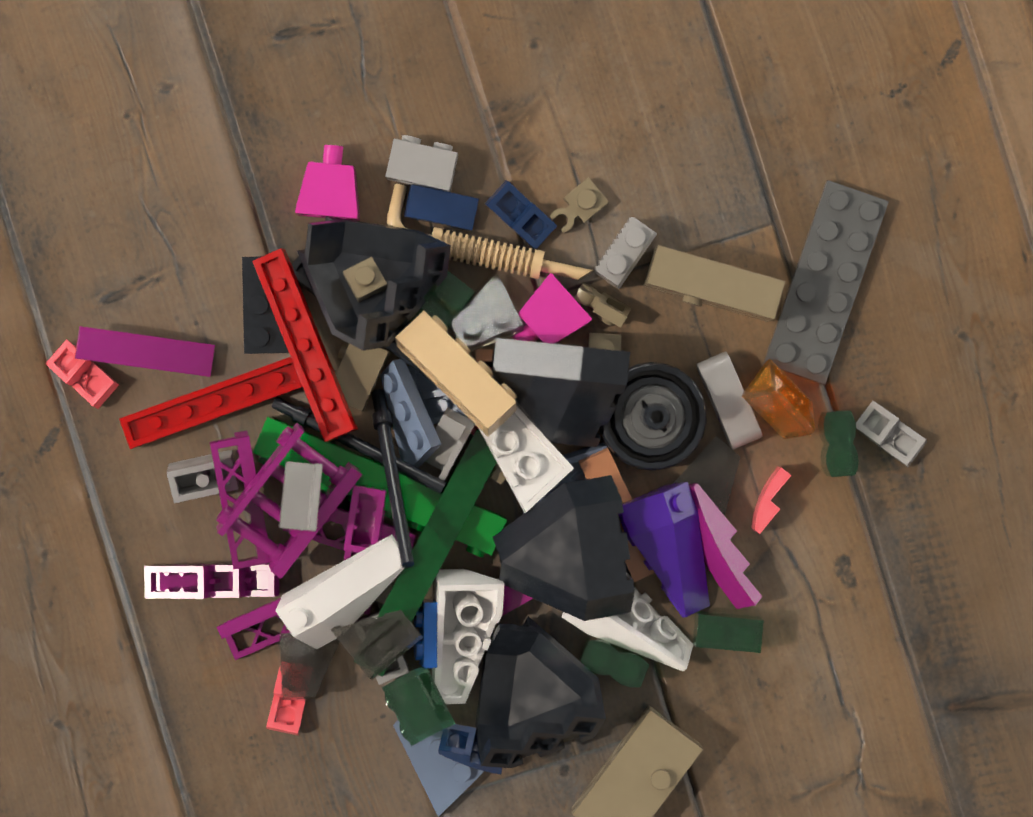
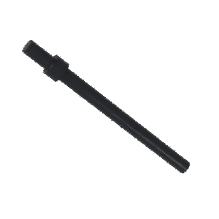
M378 389L371 393L374 413L372 414L373 425L379 435L401 567L409 568L414 565V558L391 428L393 427L392 415L387 410L384 391Z
M278 396L274 399L271 406L273 409L291 417L293 423H298L303 428L308 426L321 433L312 410L303 405L297 407ZM350 433L334 439L383 464L380 448ZM396 457L398 473L439 494L444 492L447 482Z

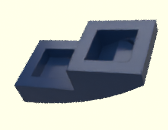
M507 180L485 203L490 210L534 249H537L557 227L548 216Z
M411 185L404 217L472 231L479 199Z
M445 722L438 749L439 754L475 769L502 774L503 768L481 766L476 735L477 728Z

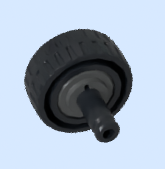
M658 362L633 365L629 367L627 386L623 394H616L613 399L616 409L608 425H601L599 428L601 436L609 450L622 462L642 470H662L673 467L688 458L703 438L707 423L704 397L696 383L676 367Z

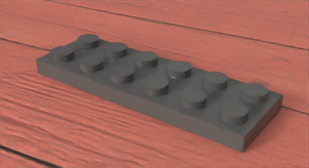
M829 180L826 181L763 364L823 385L826 384L889 201Z

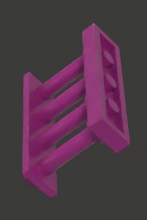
M298 423L293 428L288 426L284 429L276 441L280 444L232 507L227 504L216 518L218 534L224 536L230 527L269 555L268 559L271 560L269 563L270 571L280 579H282L362 476L360 470L349 461L345 467L341 465L337 467L302 441L300 437L304 433V429ZM292 449L311 464H322V472L330 477L331 485L324 493L320 491L316 531L289 529V534H291L284 545L281 543L277 545L238 516L251 501L280 522L281 507L261 493L259 489L270 475L284 483L285 468L279 464Z

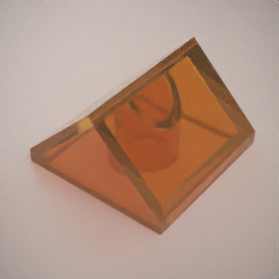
M769 359L744 391L742 397L783 439L811 435L815 432L813 402Z

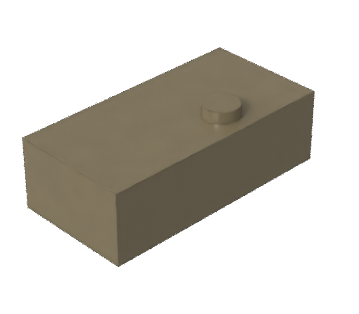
M658 245L653 251L643 287L681 297L683 302L701 307L702 304L768 322L775 319L785 281Z
M648 705L571 807L572 815L574 817H653L703 751L702 746Z

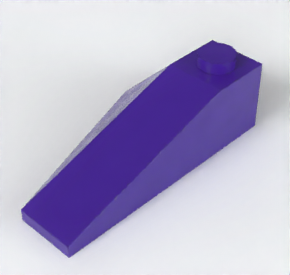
M688 482L664 485L623 503L624 513L618 515L624 532H627L628 541L632 546H636L645 558L643 562L648 570H653L660 579L662 590L681 617H688L710 606L699 515Z

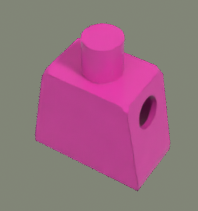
M324 145L323 163L308 162L295 210L298 216L326 218L328 216L359 221L356 169L354 166L342 165V146Z
M550 273L519 311L518 316L526 325L512 338L514 340L532 342L540 339L542 343L556 344L588 324L592 318L555 276Z

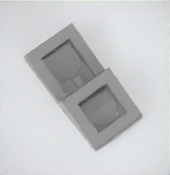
M875 401L870 403L854 425V428L907 467L910 466L927 443V439L906 426L898 417Z

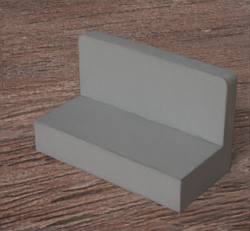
M448 407L435 429L442 445L425 461L442 470L439 479L445 481L475 426L470 419Z
M286 461L279 528L316 531L322 464Z

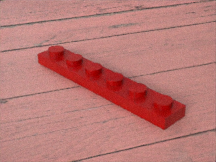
M280 248L252 261L324 441L330 442L357 430L286 250Z
M291 357L119 418L129 448L133 449L297 390L303 386Z

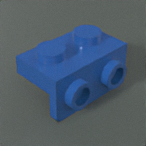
M424 599L414 617V625L419 627V640L414 642L415 660H419V664L423 668H437V602L432 599Z

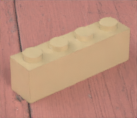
M423 311L395 337L397 347L489 437L517 411L516 394L505 383L499 385L492 378L494 375L492 370L481 360L477 363L469 355L471 351L461 339L456 338L453 340L446 333L448 328L439 317L434 315L431 318Z

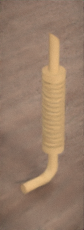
M394 185L387 213L388 226L406 228L401 222V212L407 187L404 185ZM434 227L432 235L428 234L451 245L449 260H451V257H454L453 261L460 259V262L463 263L466 260V264H470V261H472V265L476 266V263H479V266L482 267L485 264V268H489L490 265L493 270H495V267H498V271L504 268V272L511 270L510 273L514 274V271H517V275H520L522 272L523 276L526 277L527 274H530L529 277L539 279L540 272L580 280L594 271L543 259L545 251L535 249V252H532V248L526 251V247L519 249L520 246L516 245V248H513V244H510L508 247L505 242L503 245H500V241L494 244V240L488 242V239L485 238L484 241H481L482 237H478V240H476L473 235L471 238H469L468 234L463 237V233H459L458 236L455 231L450 234V230L444 233V229Z

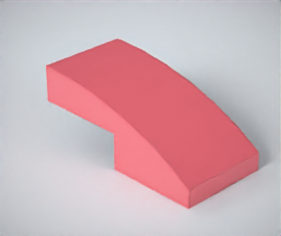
M66 339L46 362V365L66 384L72 386L93 407L99 409L119 384L94 361L75 359L76 346Z
M777 466L771 474L756 503L751 528L759 534L780 510L771 500L791 477L782 467Z
M286 662L280 663L273 692L274 697L266 726L267 729L299 735L313 668Z

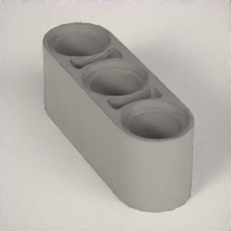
M725 351L696 363L700 378L731 449L734 450L762 438V432L728 353Z

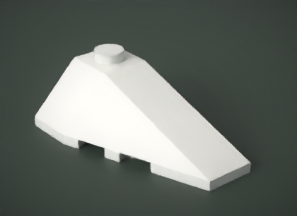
M390 535L283 594L275 611L292 636L318 649L344 635L404 569L401 567L398 545L393 535Z
M442 569L436 575L432 589V600L437 602V668H432L433 705L466 703L479 672L478 666L485 650H488L491 643L490 637L496 623L499 624L503 614V581L467 569Z
M626 572L627 578H632V577ZM635 587L631 613L582 621L565 612L562 614V618L588 635L680 671H685L688 667L694 644L668 616L661 617L649 604L652 599L646 592L641 595Z

